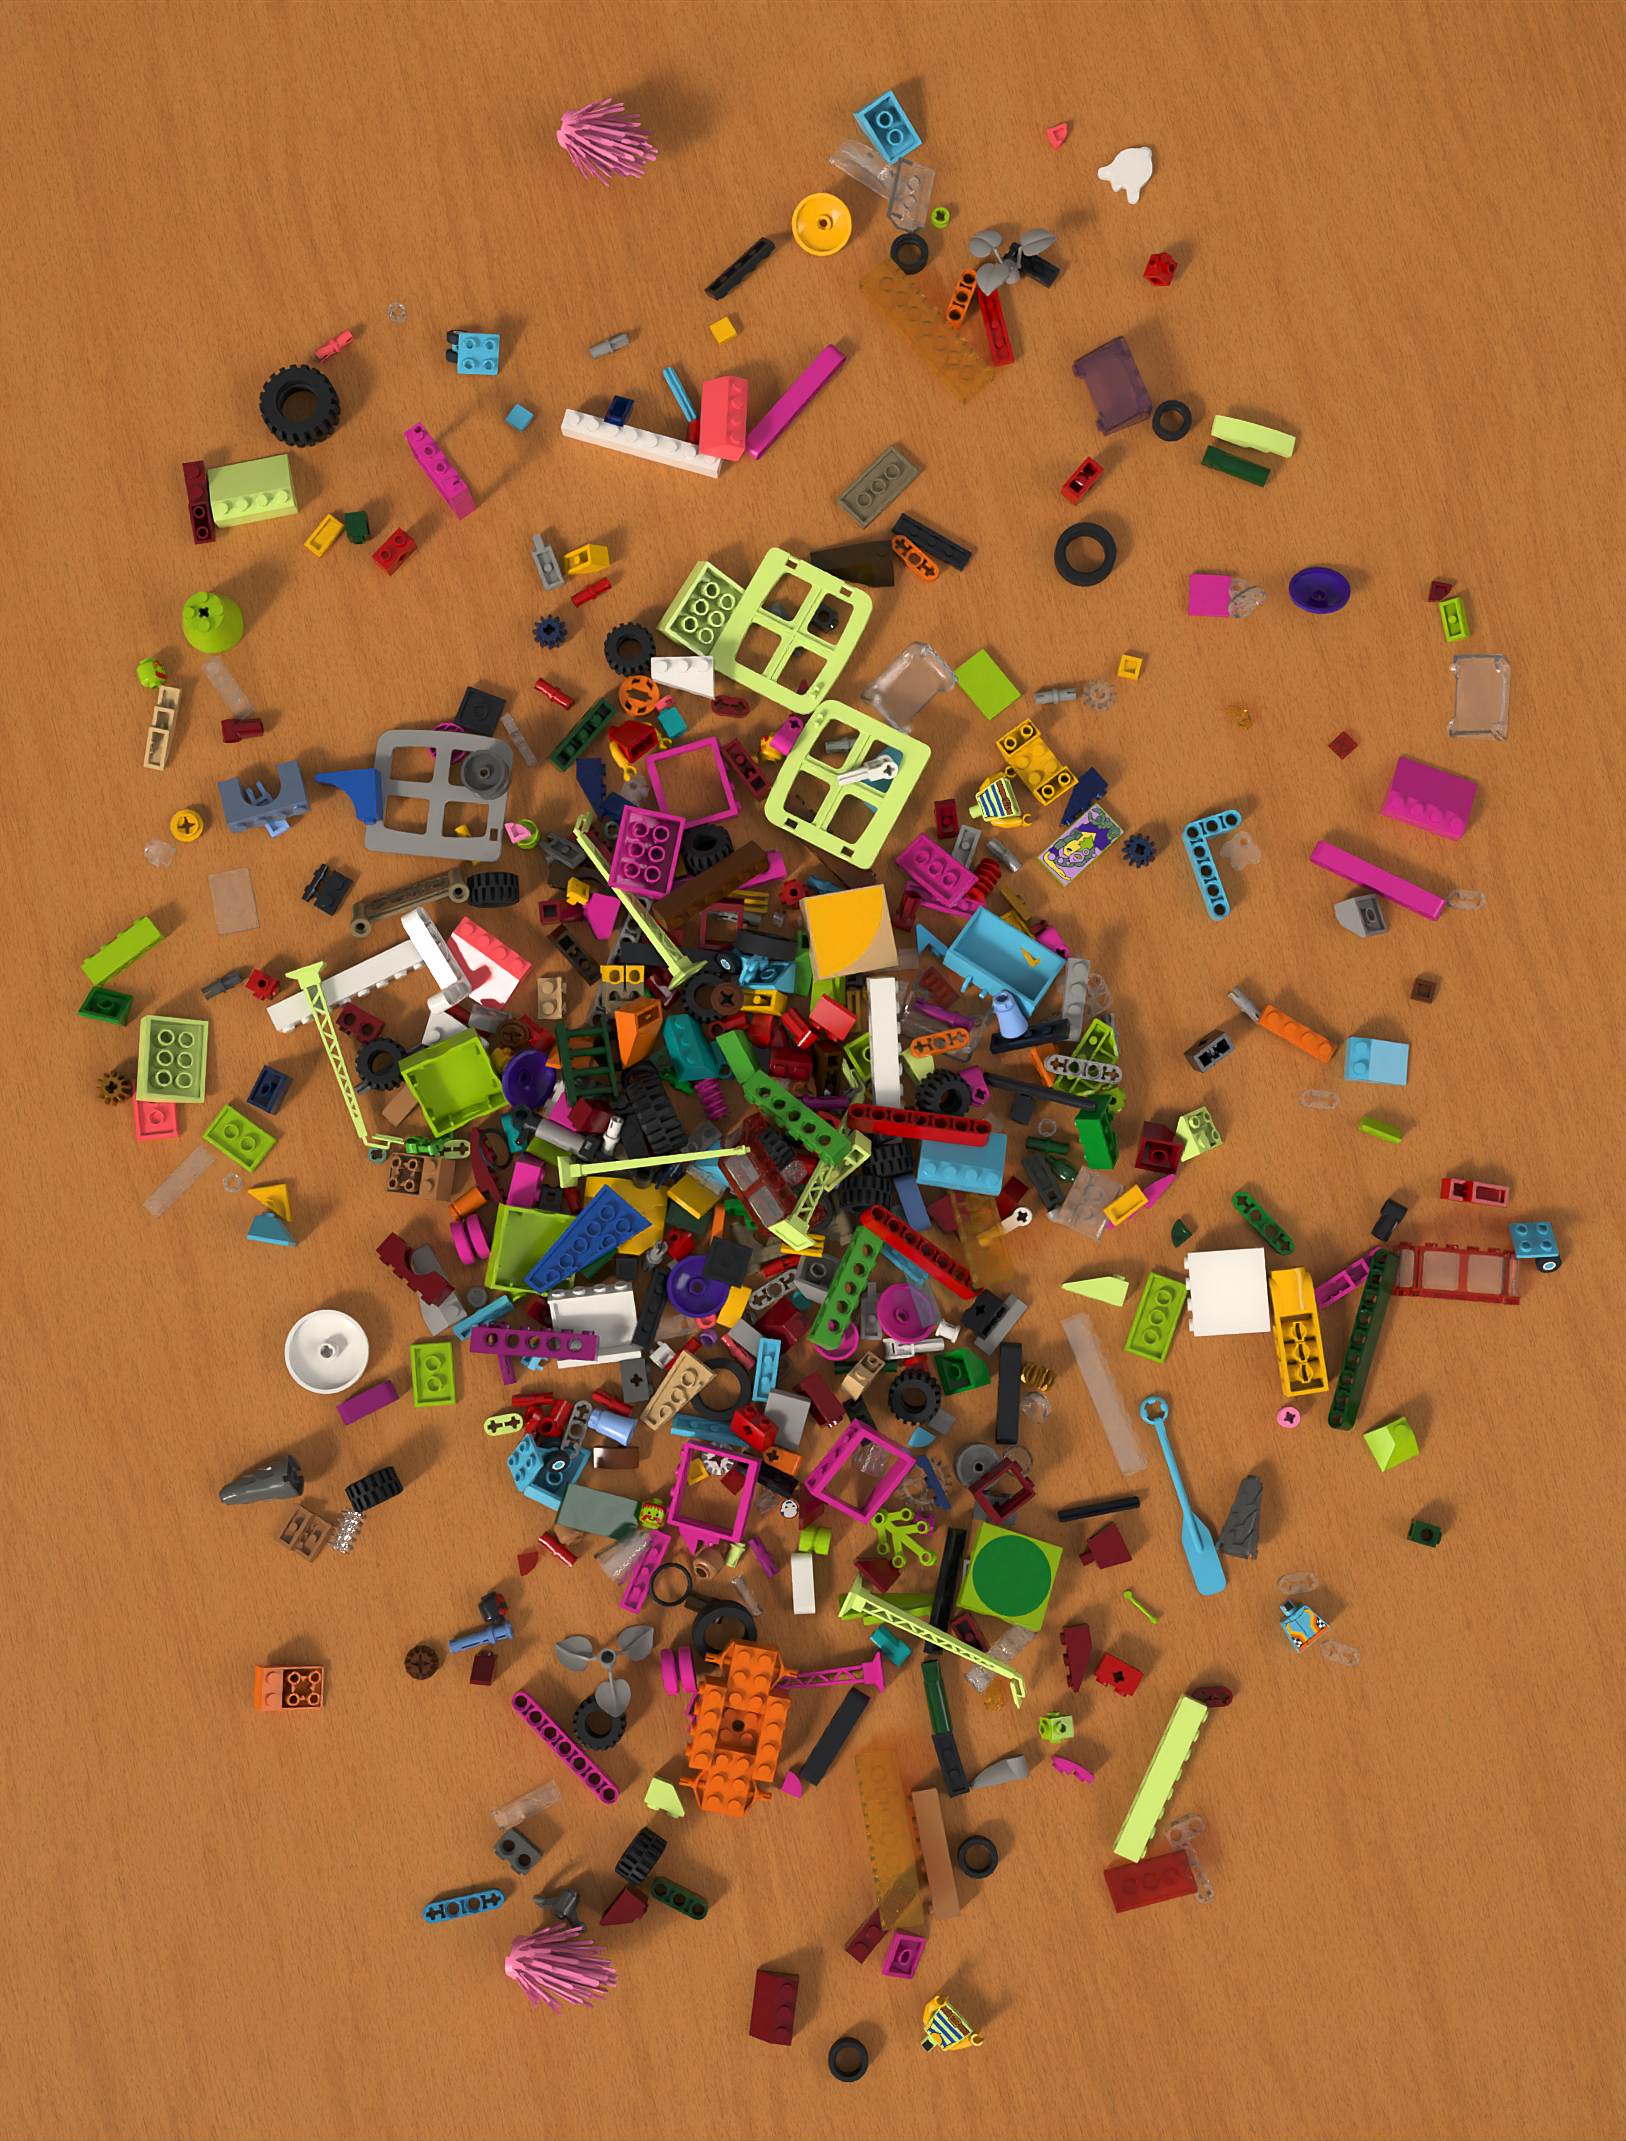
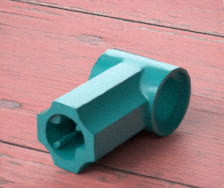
M717 1040L711 1042L708 1046L718 1077L729 1081L734 1080L736 1077L731 1067L730 1073L726 1076L724 1074V1068L729 1063Z
M511 1112L501 1114L503 1129L507 1133L511 1153L527 1150V1139L522 1146H518L515 1143L521 1131L512 1127ZM523 1115L516 1117L519 1120H524Z
M882 1624L869 1637L897 1667L912 1652L901 1639H897Z

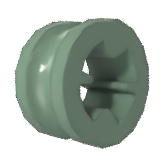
M610 821L605 825L604 833L609 840L615 841L618 838V834L615 836L614 834L613 836L609 835V827L612 826L614 828V826H617V832L619 833L620 824L616 821Z
M371 1147L368 1151V1158L375 1164L384 1163L388 1157L387 1150L381 1149L383 1157L375 1160L373 1158L375 1156L373 1151H379L381 1148Z

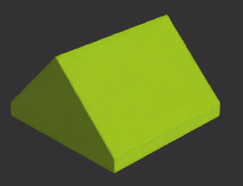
M869 1031L843 1046L850 1063L857 1070L863 1082L871 1078Z

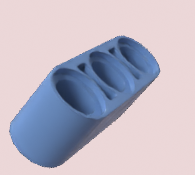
M910 1171L893 1177L892 1179L908 1225L917 1232L932 1228L913 1172Z

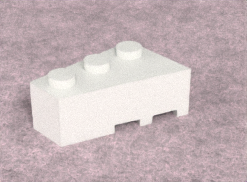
M713 656L651 658V676L654 682L715 700Z
M431 1011L422 1045L430 1047L468 1028L446 1012L436 1015ZM480 1037L488 1052L490 1043Z

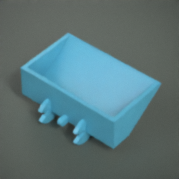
M980 905L948 949L942 964L966 979L960 990L964 993L971 983L982 989L979 996L983 999L987 993L994 997L1000 991H1008L1015 999L1022 1015L1029 1019L1067 960ZM1021 948L1025 949L1034 960L1037 958L1041 959V962L1031 968Z

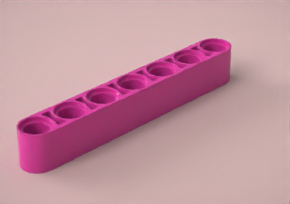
M829 344L746 437L744 451L755 460L760 459L838 371L847 357L832 344Z
M1324 841L1317 842L1309 859L1314 864L1432 921H1438L1446 904V901Z
M527 1690L516 1692L511 1701L512 1707L603 1803L613 1804L616 1802L620 1790L611 1777ZM517 1696H525L527 1704L525 1706L519 1705L516 1700ZM539 1711L542 1719L534 1721L531 1717V1712ZM546 1727H554L557 1732L556 1735L552 1737L547 1735ZM568 1742L571 1745V1750L564 1752L560 1748V1743ZM577 1757L585 1759L586 1765L584 1767H578L575 1764ZM595 1772L600 1775L601 1779L595 1783L590 1780L589 1775ZM606 1788H612L615 1791L613 1798L605 1796L604 1790Z

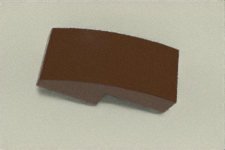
M597 1445L594 1447V1468L633 1469L639 1467V1447H626L624 1445L617 1447Z

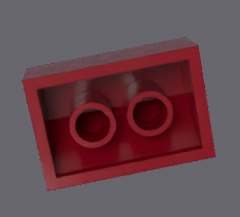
M757 1969L749 2036L770 2044L791 2046L799 1984L798 1974Z

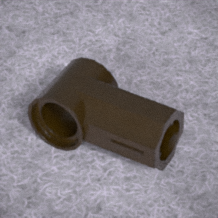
M691 1590L684 1607L699 1613L706 1605L720 1599L710 1598ZM724 1616L716 1618L712 1622L721 1624Z

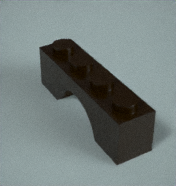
M559 860L552 861L547 882L548 887L567 891L568 881L574 877L580 881H596L605 888L607 896L619 898L612 887L607 886L608 882L601 872L590 869V865L580 863L572 869Z

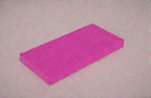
M921 833L894 861L899 868L950 909L979 880L974 873L924 833Z

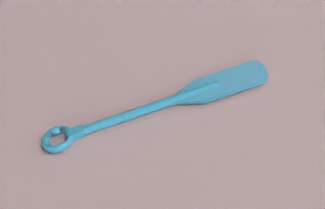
M1149 1396L1141 1403L1140 1415L1145 1422L1155 1426L1184 1513L1181 1539L1197 1589L1202 1595H1212L1225 1588L1226 1579L1208 1528L1191 1510L1163 1424L1169 1413L1168 1405L1161 1397ZM1155 1400H1159L1162 1403L1160 1405L1161 1411H1165L1162 1418L1157 1417L1150 1421L1147 1418L1149 1415L1147 1410H1144L1146 1403L1150 1405L1155 1403Z

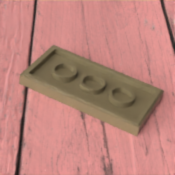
M890 445L835 500V503L864 530L921 472L893 445Z

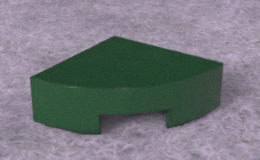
M1180 1219L1175 1222L1171 1230V1239L1175 1248L1192 1236Z

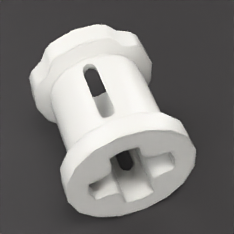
M941 1319L935 1335H941L955 1343L961 1326L952 1325L945 1322V1319Z

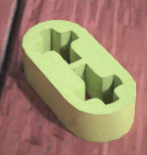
M450 1140L444 1143L445 1148H451L450 1152H444V1156H441L439 1152L434 1154L435 1157L445 1159H465L470 1157V1142L466 1140ZM464 1143L465 1147H468L469 1150L465 1151V1155H462L460 1151H454V1148H460Z
M518 1413L495 1416L485 1421L484 1429L491 1436L517 1432L523 1428L524 1419ZM513 1416H515L516 1420H520L517 1428H514L513 1425L506 1426V1422L511 1421ZM492 1420H494L496 1424L502 1423L503 1427L496 1428V1432H493V1429H489L488 1425H491Z

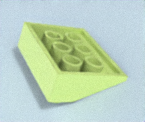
M287 454L208 469L214 522L219 529L299 513Z
M698 561L657 625L656 630L695 656H709L746 590L708 561Z
M146 1015L141 1019L137 1101L204 1103L208 1021Z

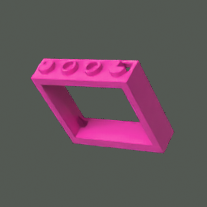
M421 422L404 432L403 434L414 458L458 519L461 520L476 510L468 487Z
M715 736L644 757L660 812L670 815L655 762L706 747H712L730 810L684 824L682 834L688 833V830L695 829V826L698 825L703 826V824L707 823L708 825L718 824L739 818L738 811H741L738 799L734 800L732 792H735V787L732 780L728 781L726 773L730 772L726 760L722 761L720 755L722 753L720 750L722 749L721 741H716Z
M855 1418L804 1484L810 1494L866 1525L874 1517L881 1505L887 1501L889 1495L901 1483V1480L908 1471L913 1468L917 1459L910 1449ZM866 1437L897 1455L899 1459L858 1509L824 1490V1487L863 1438Z
M690 1439L683 1444L682 1450H680L682 1460L681 1464L677 1465L675 1476H678L676 1484H673L670 1493L673 1499L666 1510L668 1512L667 1523L740 1543L744 1538L762 1458ZM694 1449L749 1464L734 1530L679 1515Z

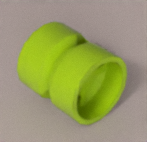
M526 819L516 822V824L526 827L532 835L527 839L517 842V846L527 851L538 846L537 842L541 839L537 826L532 821Z
M814 1525L807 1526L801 1531L798 1551L811 1552L813 1549L816 1554L828 1555L832 1528L820 1526L816 1529Z

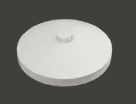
M336 1310L312 1312L300 1319L293 1326L285 1344L287 1368L294 1380L307 1390L321 1394L343 1391L355 1384L367 1367L370 1351L368 1338L361 1325L348 1314Z

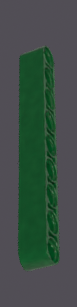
M1378 1249L1371 1261L1328 1415V1424L1334 1429L1349 1431L1355 1424L1400 1262L1397 1253L1386 1249Z

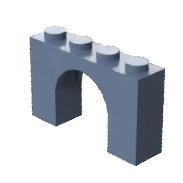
M297 760L277 765L281 790L274 801L264 806H253L246 802L243 786L237 777L218 783L226 823L233 834L242 833L254 827H262L274 821H282L294 815H302L312 810L302 769Z

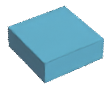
M516 404L505 420L523 433L534 418V415L519 404Z

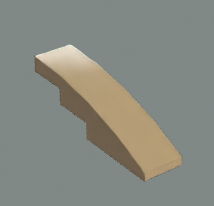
M160 685L158 703L154 707L152 726H149L143 767L165 770L175 731L182 688Z

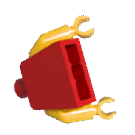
M627 720L619 727L611 726L608 731L611 742L609 745L610 751L619 767H623L624 779L628 782L630 781V776L627 773H632L636 778V768L629 766L628 763L633 764L658 743L660 744V752L672 747V741L669 738H662V734L649 722Z

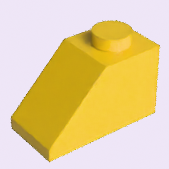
M588 544L563 556L565 576L594 573L610 566L607 546Z
M741 989L744 994V1004L740 1009L741 1011L781 1017L786 1012L788 996L779 991Z

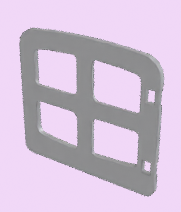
M389 730L383 733L377 743L374 768L381 772L383 821H376V824L366 826L365 847L373 852L489 863L497 862L500 859L509 788L507 792L497 799L484 800L475 796L466 786L451 785L449 783L452 752L454 750L469 752L490 750L503 759L511 771L513 762L511 747L500 739L466 733L433 730ZM403 747L436 748L433 780L429 783L391 780L394 750ZM388 796L424 798L429 800L427 830L424 835L396 831L385 827ZM450 801L489 805L486 834L483 837L472 838L443 837L442 830L446 804ZM492 829L498 830L497 841L491 840Z

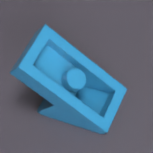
M920 923L916 926L917 957L929 946L931 947L929 951L937 958L941 956L944 959L948 948Z

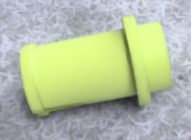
M743 1542L730 1543L731 1548L724 1560L726 1565L733 1568L736 1567L742 1552L746 1550L744 1548L746 1544Z

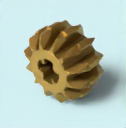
M114 1070L110 1072V1076L104 1073L103 1077L105 1080H97L101 1087L95 1088L96 1091L101 1092L98 1098L104 1099V1103L107 1105L111 1102L113 1106H117L118 1101L122 1104L125 1103L123 1096H131L126 1092L132 1089L131 1085H126L130 1079L128 1077L123 1078L124 1073L119 1072L116 1074ZM116 1085L117 1089L114 1092L111 1091L110 1088Z
M1027 1362L1021 1372V1380L1046 1392L1051 1391L1056 1382L1057 1375L1055 1372L1032 1362Z

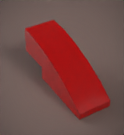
M1442 1178L1440 1199L1507 1208L1510 1187L1454 1178Z

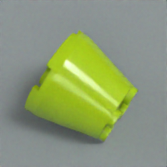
M199 591L191 596L184 605L182 628L186 639L195 649L206 654L227 652L238 644L244 632V619L241 609L231 598L219 593Z

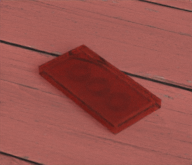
M1185 1849L1141 1860L1138 1863L1133 1862L1114 1867L1103 1872L1116 1913L1198 1892Z

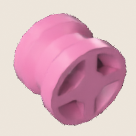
M1283 1407L1277 1413V1421L1283 1427L1293 1428L1300 1422V1414L1295 1408Z

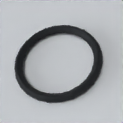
M488 1128L480 1134L478 1148L482 1159L493 1169H506L511 1164L513 1157L508 1138L497 1129ZM487 1133L498 1134L507 1145L509 1156L507 1162L502 1166L491 1163L483 1151L482 1142Z
M666 1563L659 1566L653 1572L649 1581L651 1597L655 1602L666 1607L681 1604L686 1600L692 1588L690 1573L684 1566L678 1563ZM668 1567H676L682 1570L688 1581L685 1594L675 1602L661 1601L655 1595L653 1589L654 1579L657 1574Z

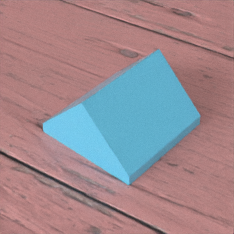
M769 961V966L763 972H757L755 978L749 984L746 982L742 985L743 989L777 990L780 993H793L796 963L795 961Z

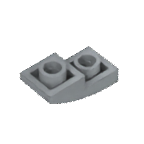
M742 1318L728 1332L731 1338L758 1358L760 1338H766L764 1335L755 1330Z

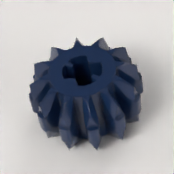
M551 614L548 615V620L541 616L540 620L542 623L535 622L534 625L538 629L532 630L533 635H536L534 638L535 642H540L541 648H544L547 644L549 650H552L553 644L559 648L558 641L565 642L566 639L563 636L568 634L567 630L563 629L566 626L565 622H560L558 616L553 620ZM549 629H553L551 635L548 636L547 633L549 632Z
M1139 833L1137 839L1134 835H1131L1130 841H1124L1126 847L1122 848L1121 852L1128 853L1123 857V860L1130 858L1129 866L1136 862V868L1139 869L1141 862L1143 866L1147 867L1149 865L1148 861H1154L1155 858L1152 855L1156 854L1157 850L1151 848L1155 845L1154 841L1147 842L1150 836L1147 835L1143 840L1142 833ZM1137 847H1139V849H1143L1141 855H1139L1140 853H1135Z

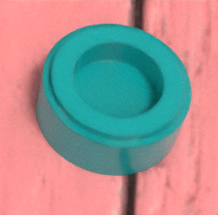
M800 1290L796 1291L792 1296V1304L798 1310H806L812 1304V1300L807 1299Z

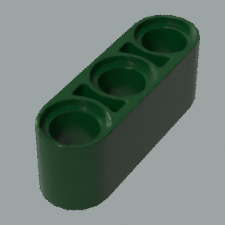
M658 1877L653 1881L651 1894L655 1899L692 1919L702 1920L705 1918L708 1912V1902L704 1897L666 1877ZM657 1884H664L667 1890L664 1893H659L656 1891L655 1886ZM676 1894H683L686 1900L683 1903H678L675 1901L674 1896ZM695 1904H702L705 1910L697 1913L693 1910V1906Z

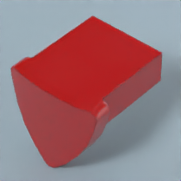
M693 419L688 424L685 442L697 445L700 434V421Z
M754 1013L750 1028L747 1030V1037L761 1049H764L770 1042L775 1022L774 1015Z
M927 1355L916 1356L903 1361L908 1372L909 1369L913 1368L914 1371L923 1369L922 1373L925 1374L927 1371L929 1372Z

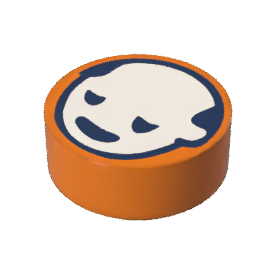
M793 1498L782 1500L779 1505L780 1515L785 1519H794L799 1514L798 1502Z

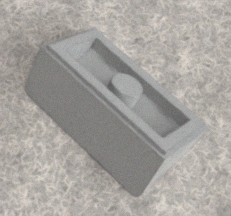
M473 1004L468 1026H474L476 1029L496 1034L499 1022H503L506 1018L512 1019L513 1015Z

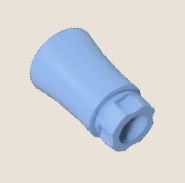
M1000 991L994 995V1010L999 1021L1001 1035L1006 1038H1015L1022 1035L1028 1028V1022L1022 1015L1013 996L1008 991Z
M597 1408L593 1410L588 1422V1427L618 1441L626 1447L630 1443L637 1425V1419L620 1416Z

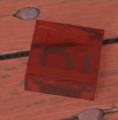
M1343 731L1328 746L1343 760L1358 745Z

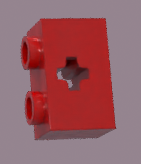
M1088 456L1062 486L1060 494L1077 506L1102 477L1104 468Z
M399 527L373 554L372 558L375 564L391 576L415 551L417 545Z
M750 1403L735 1410L730 1427L731 1431L758 1453L774 1445L779 1429L774 1422Z
M1106 1651L1093 1672L1097 1677V1682L1106 1687L1109 1683L1116 1687L1115 1692L1124 1697L1127 1694L1133 1696L1144 1676L1142 1671ZM1120 1671L1122 1678H1117L1115 1680L1113 1673H1118Z

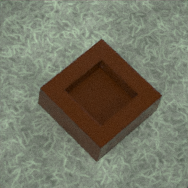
M1416 978L1410 999L1431 1004L1437 983Z

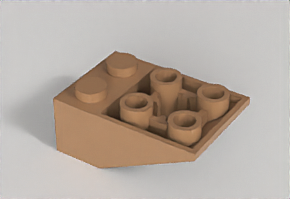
M391 1152L385 1193L450 1202L456 1161L439 1157Z

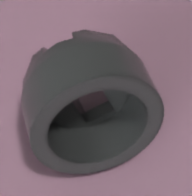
M752 1310L744 1311L741 1318L748 1323L745 1314L749 1313L753 1322L749 1325H755L757 1314Z

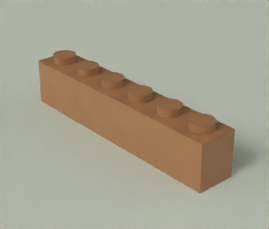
M936 1785L911 1789L912 1795L908 1796L910 1809L914 1808L916 1815L912 1817L914 1830L918 1829L920 1838H916L918 1851H923L924 1859H921L920 1863L922 1873L927 1872L928 1877L924 1884L926 1894L931 1893L932 1902H928L930 1915H935L936 1921L961 1916Z

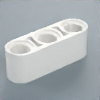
M812 1552L791 1553L794 1615L814 1614L815 1596Z

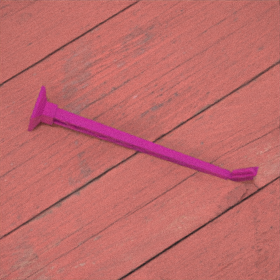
M881 1649L877 1651L873 1661H866L861 1665L799 1673L797 1678L784 1676L780 1680L788 1679L784 1685L778 1682L777 1686H774V1688L784 1690L865 1682V1684L875 1683L880 1692L885 1693L886 1687ZM863 1668L864 1678L857 1679L849 1670ZM842 1671L851 1678L848 1680H837ZM838 1672L833 1681L823 1675ZM816 1675L826 1681L811 1683ZM812 1676V1677L808 1680L807 1683H804V1682L799 1678V1677ZM792 1679H795L799 1683L794 1685H788ZM698 1691L694 1692L685 1713L687 1716L692 1718L691 1722L696 1721L697 1715H692L689 1712L694 1703L696 1695H699ZM690 1722V1725H689V1727H688L687 1732L690 1731L691 1722Z

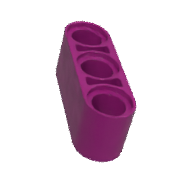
M388 1380L338 1405L336 1408L346 1426L400 1398L391 1380Z

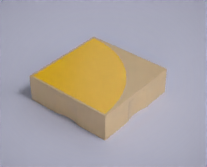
M884 884L805 897L799 900L803 926L809 941V957L814 982L899 966Z

